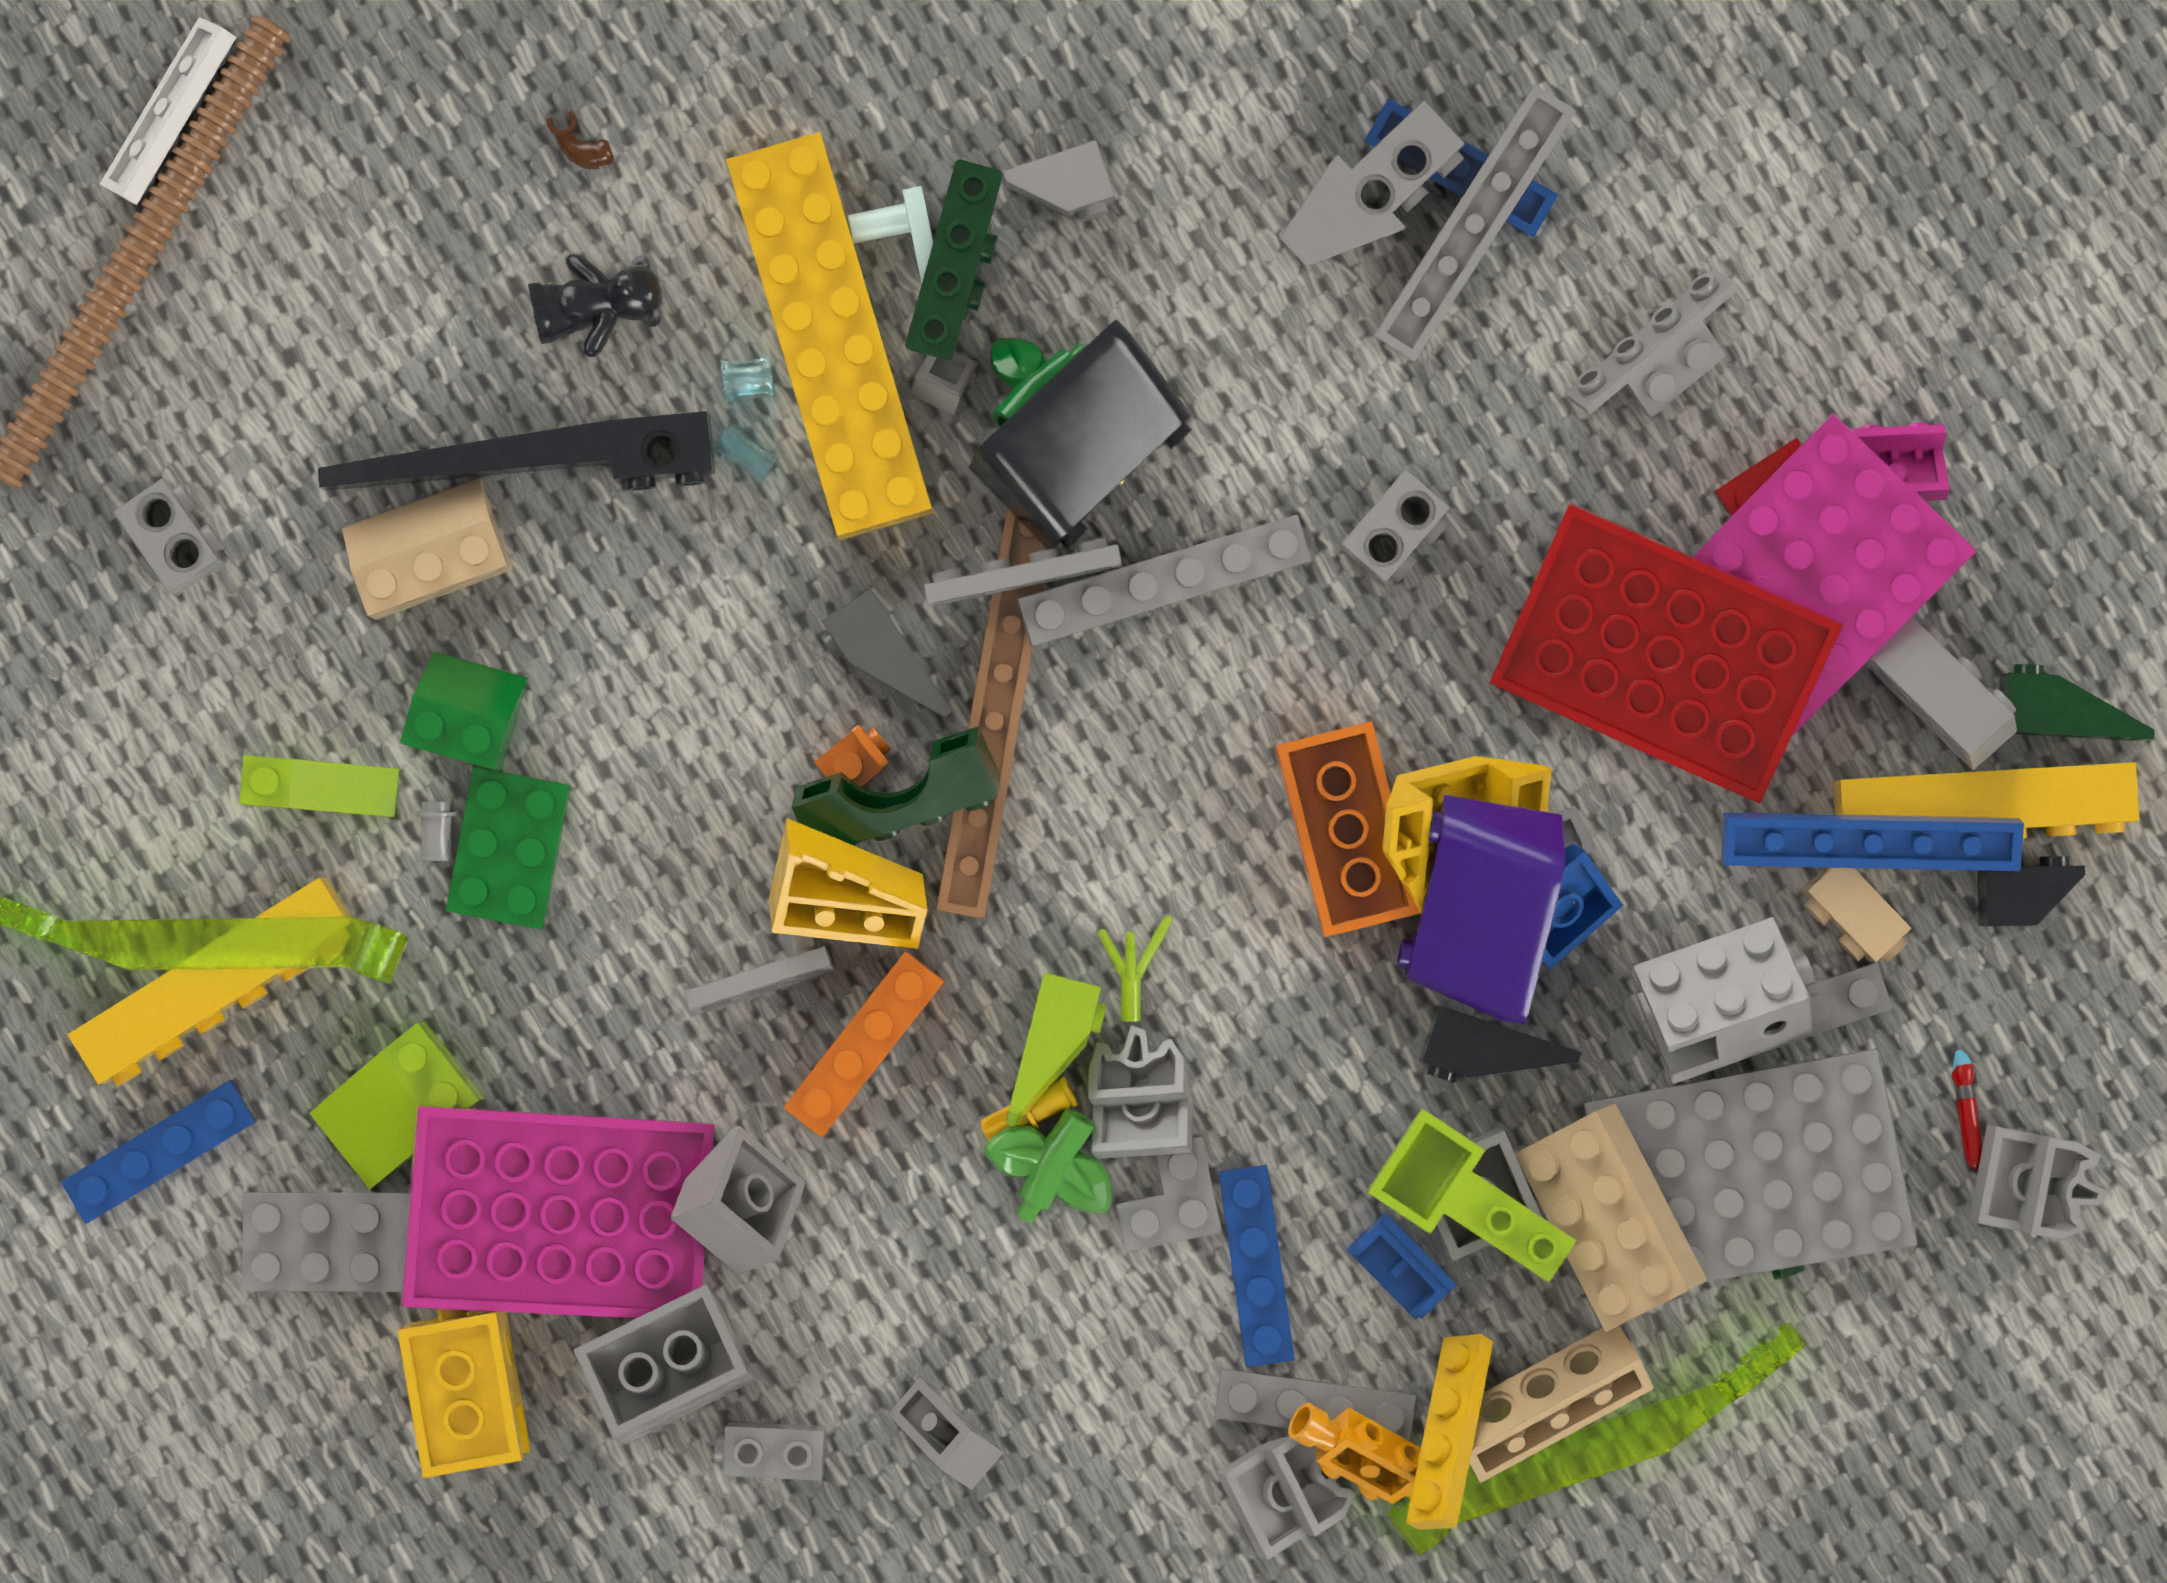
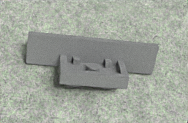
M1715 269L1697 277L1690 283L1685 293L1670 305L1657 310L1648 324L1633 336L1619 342L1611 355L1595 368L1582 373L1578 377L1576 384L1564 394L1572 403L1588 414H1592L1625 386L1641 410L1647 416L1653 418L1726 356L1703 320L1740 289L1735 281Z

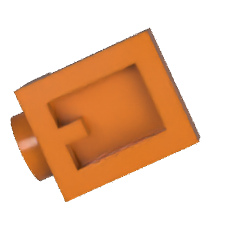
M858 724L851 730V733L814 763L825 777L843 772L855 784L863 787L891 764L884 756L891 748L874 727L865 732Z

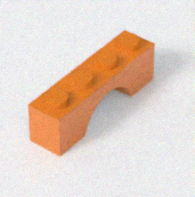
M905 951L783 1108L823 1138L888 1053L942 987L945 980L911 953Z

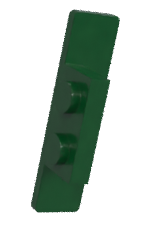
M961 159L955 162L905 346L908 350L947 361L952 360L963 320L967 319L969 309L979 310L985 283L977 281L982 262L992 263L998 241V236L990 234L992 229L991 218L1003 178L1002 171Z

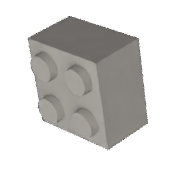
M1497 1128L1471 1139L1472 1142L1486 1150L1472 1172L1542 1217L1505 1130ZM1445 1213L1435 1227L1446 1254L1452 1261L1491 1245Z

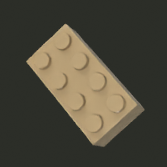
M1616 1103L1599 1109L1515 1153L1518 1163L1548 1222L1576 1240V1243L1567 1255V1259L1605 1332L1708 1281Z

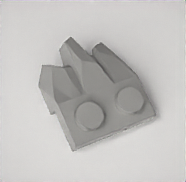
M1131 1025L1124 1049L1119 1054H1113L1109 1044L1097 1042L1089 1066L1088 1100L1093 1106V1122L1096 1124L1092 1131V1154L1095 1158L1105 1159L1192 1153L1193 1101L1184 1057L1172 1039L1163 1041L1156 1052H1151L1146 1030Z
M1987 1125L1969 1221L2065 1240L2085 1231V1222L2077 1214L2078 1205L2100 1206L2108 1194L2107 1190L2089 1182L2084 1175L2086 1169L2097 1166L2101 1154L2078 1142Z
M1289 1436L1254 1448L1216 1473L1258 1557L1264 1560H1269L1306 1535L1316 1537L1345 1518L1356 1495L1349 1488H1339L1336 1483L1337 1479H1332L1323 1473L1319 1463L1316 1462V1446L1308 1448Z

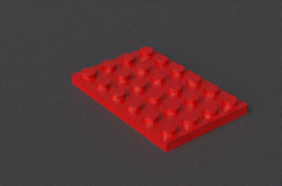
M1570 502L1489 683L1760 804L1843 627V622Z

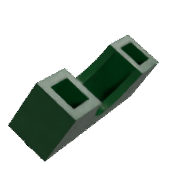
M979 726L933 741L928 770L918 782L909 788L891 793L874 792L860 787L843 772H839L797 786L791 808L798 823L856 846L858 843L873 838L876 841L890 839L896 836L903 828L918 823L922 826L933 825L943 820L947 814L964 808L968 811L981 809L990 804L994 798H997L1000 775Z

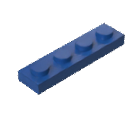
M1388 98L1364 142L1376 147L1412 111ZM1465 141L1463 142L1466 145L1459 150L1464 157L1463 161L1445 178H1442L1437 172L1430 178L1463 197L1489 156ZM1408 146L1401 151L1398 161L1420 173L1426 165V155L1420 147ZM1532 180L1506 222L1535 237L1559 194Z
M229 1080L61 1181V1184L84 1223L88 1224L257 1121L233 1080Z
M1267 1164L1218 1171L1246 1367L1295 1361Z

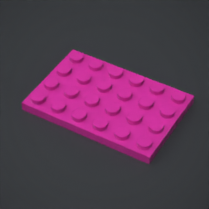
M1832 413L1715 532L1693 557L1843 622V627L1792 734L1793 736L1977 550Z
M417 1105L401 1305L403 1307L638 1318L701 1287L705 1247L671 1219V1215L685 1179L713 1150L715 1124Z

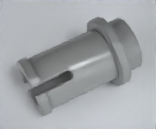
M449 801L421 802L422 811H417V817H422L421 861H452L451 817L456 816V811H451V802Z

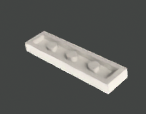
M201 17L198 18L100 182V185L135 205L138 204L141 197L153 186L155 174L164 158L178 144L180 132L189 116L203 102L205 90L214 74L226 63L230 55V48L237 38L236 36Z

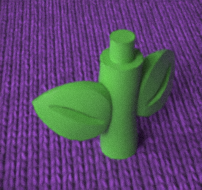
M1066 1108L1047 1137L1029 1125H1016L998 1132L988 1141L984 1151L989 1161L999 1171L1011 1177H1026L1019 1191L1023 1201L1016 1212L1017 1216L1021 1219L1033 1223L1040 1209L1049 1210L1055 1196L1067 1206L1078 1211L1087 1213L1108 1211L1111 1204L1112 1191L1110 1178L1105 1167L1098 1159L1078 1152L1096 1126L1090 1118L1076 1110Z

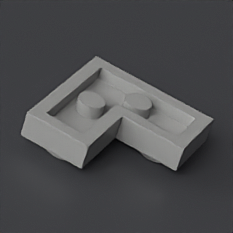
M1202 1135L1192 1137V1153L1156 1155L1163 1194L1116 1203L1126 1252L1222 1233Z

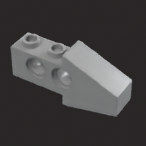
M1424 100L1354 168L1341 155H1337L1330 162L1280 239L1306 266H1310L1405 230L1407 225L1394 212L1401 206L1408 213L1429 193L1422 185L1436 172L1442 178H1445L1463 161L1464 157L1459 150L1466 144ZM1408 146H1418L1426 155V165L1416 175L1404 173L1399 166V155ZM1381 180L1389 187V202L1381 209H1372L1363 200L1364 187L1370 181Z

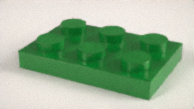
M473 767L446 906L447 912L544 929L571 785Z

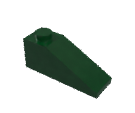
M2014 664V673L2008 672L2000 675L1999 691L2016 708V712L2013 713L2017 727L2015 734L2129 741L2154 740L2155 730L2059 675L2044 674L2043 665Z

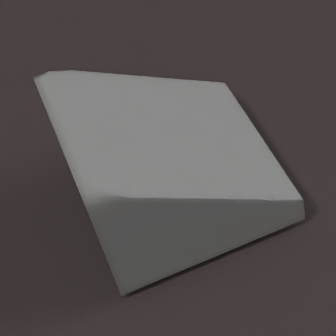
M956 352L950 361L927 355L915 377L910 395L954 415L978 362Z

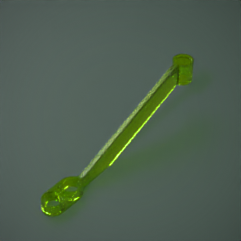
M0 896L1 926L127 970L345 967L374 980L391 984L409 939L408 936L398 931L355 917L65 921L38 909Z
M1787 1322L1778 1328L1781 1333L1768 1343L1765 1340L1761 1341L1739 1359L1742 1364L1729 1374L1725 1370L1710 1385L1581 1428L1482 1483L1479 1482L1472 1467L1469 1466L1458 1524L1669 1452L1727 1405L1748 1393L1790 1360L1805 1346V1339L1791 1322ZM1409 1501L1399 1510L1396 1506L1392 1508L1386 1517L1414 1553L1419 1556L1443 1540L1452 1528L1417 1530L1406 1523L1410 1505Z

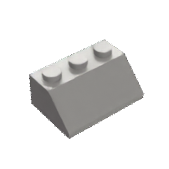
M708 1284L573 1349L612 1438L624 1445L758 1380L738 1335Z

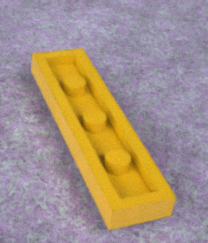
M1483 1334L1443 1337L1417 1465L1418 1468L1406 1523L1417 1530L1457 1528L1494 1342Z

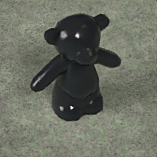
M571 254L565 262L569 271L581 280H572L564 285H542L538 282L528 284L541 344L554 342L593 325L584 342V354L588 357H595L604 348L618 317L626 320H641L648 327H655L660 324L661 316L658 309L662 302V289L657 276L650 269V263L646 256L639 255L635 257L630 268L621 270L608 280L598 268L584 257Z

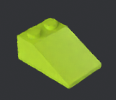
M425 1021L416 1023L378 1053L309 1114L369 1190H371L413 1156L417 1105L473 1109L485 1099V1096Z

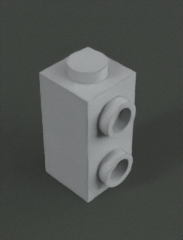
M728 1421L725 1426V1433H716L715 1463H723V1476L822 1481L825 1468L827 1426Z

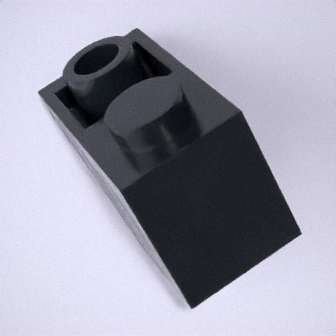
M2070 856L2040 857V866H2023L2020 868V871L1977 870L1978 926H2037L2085 876V866H2070Z

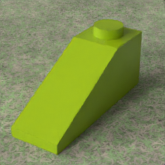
M243 755L239 804L395 817L400 769Z
M1044 973L1006 1124L1016 1126L1086 1047L1090 1031L1100 1033L1107 1007L1106 1004L1098 1003L1101 987Z

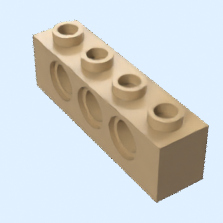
M1617 1326L1607 1332L1603 1328L1596 1330L1581 1340L1483 1392L1469 1463L1480 1483L1654 1389L1639 1356L1621 1327Z

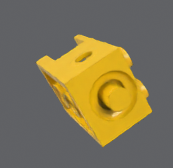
M436 1308L438 1318L411 1322L398 1329L423 1478L522 1461L524 1459L523 1453L531 1452L507 1312H467V1310Z

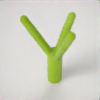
M1169 915L1164 916L1137 965L1134 932L1128 931L1125 935V963L1107 931L1100 929L1097 933L1121 978L1122 1021L1136 1022L1141 1020V978L1173 921Z

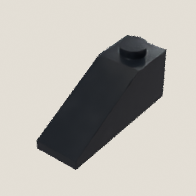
M1437 1005L1419 1061L1430 1064L1427 1074L1455 1083L1458 1074L1470 1078L1579 1062L1582 1052Z

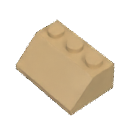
M481 478L342 528L351 573L367 616L375 620L514 570Z

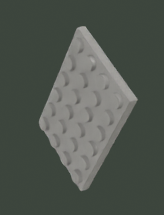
M1878 1048L1602 1098L1584 1103L1586 1116L1616 1103L1708 1280L1706 1282L1912 1247L1918 1244Z

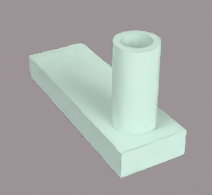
M922 186L902 190L905 200L903 204L848 215L854 244L911 232L922 283L933 245Z

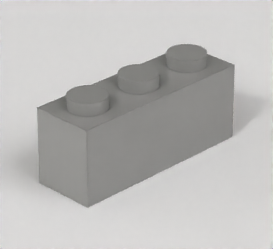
M1911 617L1869 659L1870 668L1972 770H1975L2017 732L2015 715L2013 714L2016 712V708L2001 691L1995 689L1991 693L1979 682L1982 676L1967 658L1961 656L1956 660L1944 648L1947 642L1935 627L1929 623L1922 627Z

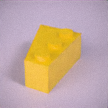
M786 818L769 895L772 933L918 949L927 914L922 873Z

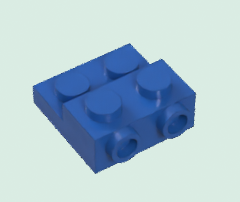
M1575 841L1565 848L1563 879L1542 958V963L1549 970L1624 906L1587 853Z

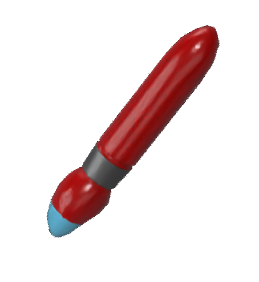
M1957 1050L1954 1056L1952 1080L1956 1084V1099L1963 1151L1969 1167L1978 1170L1983 1146L1976 1096L1972 1084L1974 1068L1968 1055L1962 1050Z

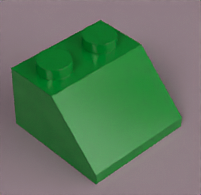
M434 651L412 697L400 744L502 772L528 678Z

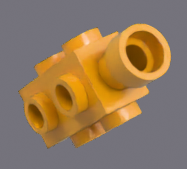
M1305 1403L1297 1409L1289 1424V1437L1308 1448L1317 1447L1316 1462L1319 1463L1325 1475L1332 1479L1342 1476L1357 1484L1360 1492L1369 1500H1376L1380 1497L1391 1504H1395L1404 1496L1411 1499L1416 1470L1418 1468L1420 1447L1349 1407L1332 1420H1329L1327 1412L1311 1403Z

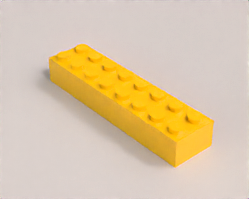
M820 131L726 159L838 539L842 541L933 514Z

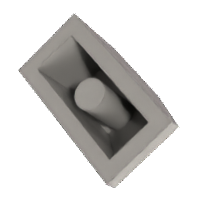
M1096 140L1003 171V178L1008 189L1067 218L1079 215L1081 222L1093 220L1107 214V205L1115 202V195Z
M921 1377L917 1379L888 1414L939 1469L971 1490L1004 1453L980 1427Z

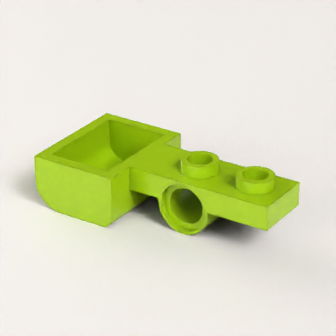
M1421 1108L1366 1192L1429 1234L1432 1233L1445 1213L1547 1282H1550L1576 1243V1240L1472 1172L1486 1150Z

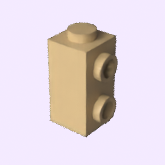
M1825 867L1801 890L1809 899L1803 905L1804 908L1822 926H1825L1829 921L1842 934L1837 942L1857 962L1863 957L1868 962H1877L1880 958L1888 962L1906 946L1907 942L1903 936L1912 928L1855 868Z

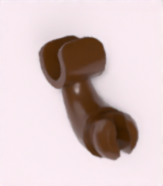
M567 108L571 123L565 130L554 128L553 120L550 114H548L546 119L548 128L556 136L562 152L573 163L586 169H599L600 166L609 165L613 162L614 157L607 140L601 139L591 144L590 141H581L575 137L574 131L577 127V119L572 110Z

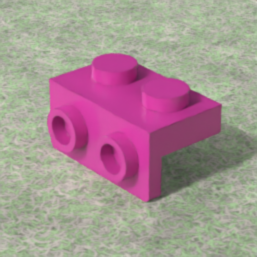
M1916 422L1907 426L1880 427L1878 425H1864L1851 429L1925 501L1947 500L1950 489L1943 452L1947 436L1944 424L1929 425L1924 422Z

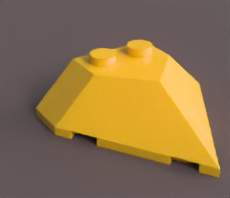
M1474 756L1397 775L1386 805L1383 852L1421 914L1435 859V843L1428 840L1432 812L1440 813L1444 795L1547 812L1551 768L1540 764Z

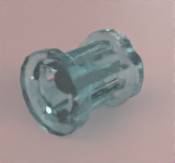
M763 354L757 360L733 363L728 358L720 360L726 403L734 402L737 396L765 393L767 397L775 396L769 354Z

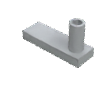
M782 934L788 958L685 990L684 994L689 1010L695 1016L835 972L830 952L825 946L817 948L814 937Z

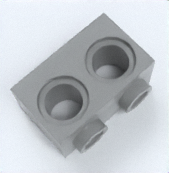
M1405 469L1346 537L1339 548L1382 585L1390 577L1399 583L1417 562L1410 555L1422 540L1431 546L1449 525L1442 517L1450 507ZM1417 500L1425 506L1427 518L1423 524L1410 525L1404 521L1401 516V506L1405 501ZM1380 536L1391 540L1395 547L1394 558L1384 563L1374 560L1368 549L1370 540Z
M161 478L113 511V513L168 593L178 596L226 563L219 551L225 548V545L210 524L207 523L201 527L191 512L198 506L187 489L181 483L174 487L171 482ZM167 502L171 509V517L164 526L155 528L150 520L151 510L156 504ZM194 542L198 547L199 557L191 567L182 568L178 562V551L185 543Z

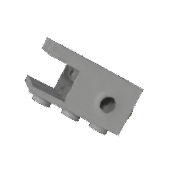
M1773 917L1633 966L1634 973L1642 989V992L1637 994V1000L1672 1084L1813 1035L1810 997L1804 986L1815 981L1811 965L1805 954L1794 958L1791 957Z

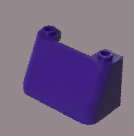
M1444 795L1440 813L1432 812L1428 840L1435 843V859L1418 930L1412 932L1410 940H1401L1397 968L1405 969V979L1502 1021L1525 1024L1563 879L1565 843L1562 815Z

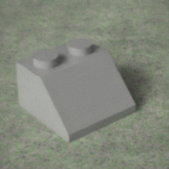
M739 1125L732 1128L685 1179L671 1219L734 1272L741 1274L779 1260L806 1182Z

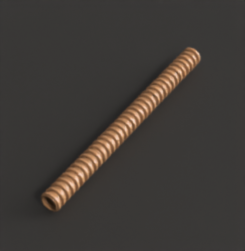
M253 15L250 21L254 25L251 30L247 28L244 30L243 35L246 38L243 43H236L235 48L238 50L236 55H229L227 58L230 65L227 69L221 68L219 72L222 76L221 80L212 83L211 87L215 90L212 95L206 94L203 98L207 102L204 108H197L196 113L199 115L197 120H190L188 123L191 130L188 135L182 133L180 139L183 143L180 148L177 146L173 148L172 152L175 156L172 161L167 159L164 163L167 167L165 173H158L156 177L159 180L158 185L149 188L148 191L152 194L149 200L143 199L140 204L144 207L141 213H134L133 218L136 221L133 226H126L125 231L128 235L125 240L119 238L117 244L120 245L117 253L111 251L109 257L113 260L109 266L106 264L102 266L101 270L105 273L101 279L96 277L93 281L97 285L93 292L87 291L85 296L89 300L86 305L80 303L77 309L81 313L78 318H71L70 323L73 324L71 330L63 331L62 336L65 337L62 345L56 343L54 349L57 350L54 358L48 356L46 362L50 365L46 371L43 369L39 371L38 375L42 378L38 384L33 382L30 386L34 391L30 397L24 396L22 401L26 404L22 410L17 408L14 414L18 418L15 423H8L7 428L10 431L7 436H0V442L2 443L0 446V481L15 489L17 487L23 488L25 484L21 481L25 474L30 476L33 470L29 466L32 461H39L40 456L37 453L40 448H47L48 443L45 442L47 436H54L56 433L53 426L56 421L62 423L64 419L61 416L64 408L67 410L71 408L72 404L68 401L72 395L77 397L80 393L76 389L80 382L86 383L88 379L84 376L88 369L93 371L95 368V364L92 361L95 356L99 358L102 356L103 351L100 348L103 343L107 345L110 343L111 338L108 337L110 331H117L119 328L116 321L119 317L125 318L127 314L124 311L125 306L134 303L135 300L131 296L134 291L140 292L143 288L139 284L142 278H149L150 273L147 271L149 266H156L158 263L155 256L158 251L164 253L166 249L163 245L166 238L169 240L173 238L174 234L171 232L173 226L179 227L182 223L179 216L182 212L188 213L190 209L187 206L190 199L195 201L198 195L194 191L197 186H204L205 181L202 178L205 173H212L213 168L210 166L212 161H219L221 158L218 151L221 147L227 148L229 144L226 141L227 136L236 133L237 130L233 126L236 121L242 122L245 118L241 113L244 108H251L252 103L249 100L252 95L258 96L260 90L257 88L259 83H266L268 79L265 75L266 71L275 68L276 64L273 62L275 56L281 57L284 53L281 46L283 43H290L292 38L289 36V33L261 15Z

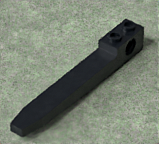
M707 411L606 420L358 460L318 468L319 488L323 490L352 489L609 464L613 466L614 480L618 483H626L627 490L629 491L656 488V480L675 478L676 486L700 485L705 483L704 475L715 474L711 420ZM660 440H669L674 443L676 448L674 458L665 465L654 464L650 458L652 446Z

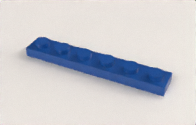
M1724 812L1721 862L1724 866L2020 871L2024 823L2020 818Z

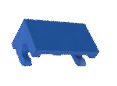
M1385 1211L1346 1249L1415 1320L1418 1317L1423 1318L1457 1286Z

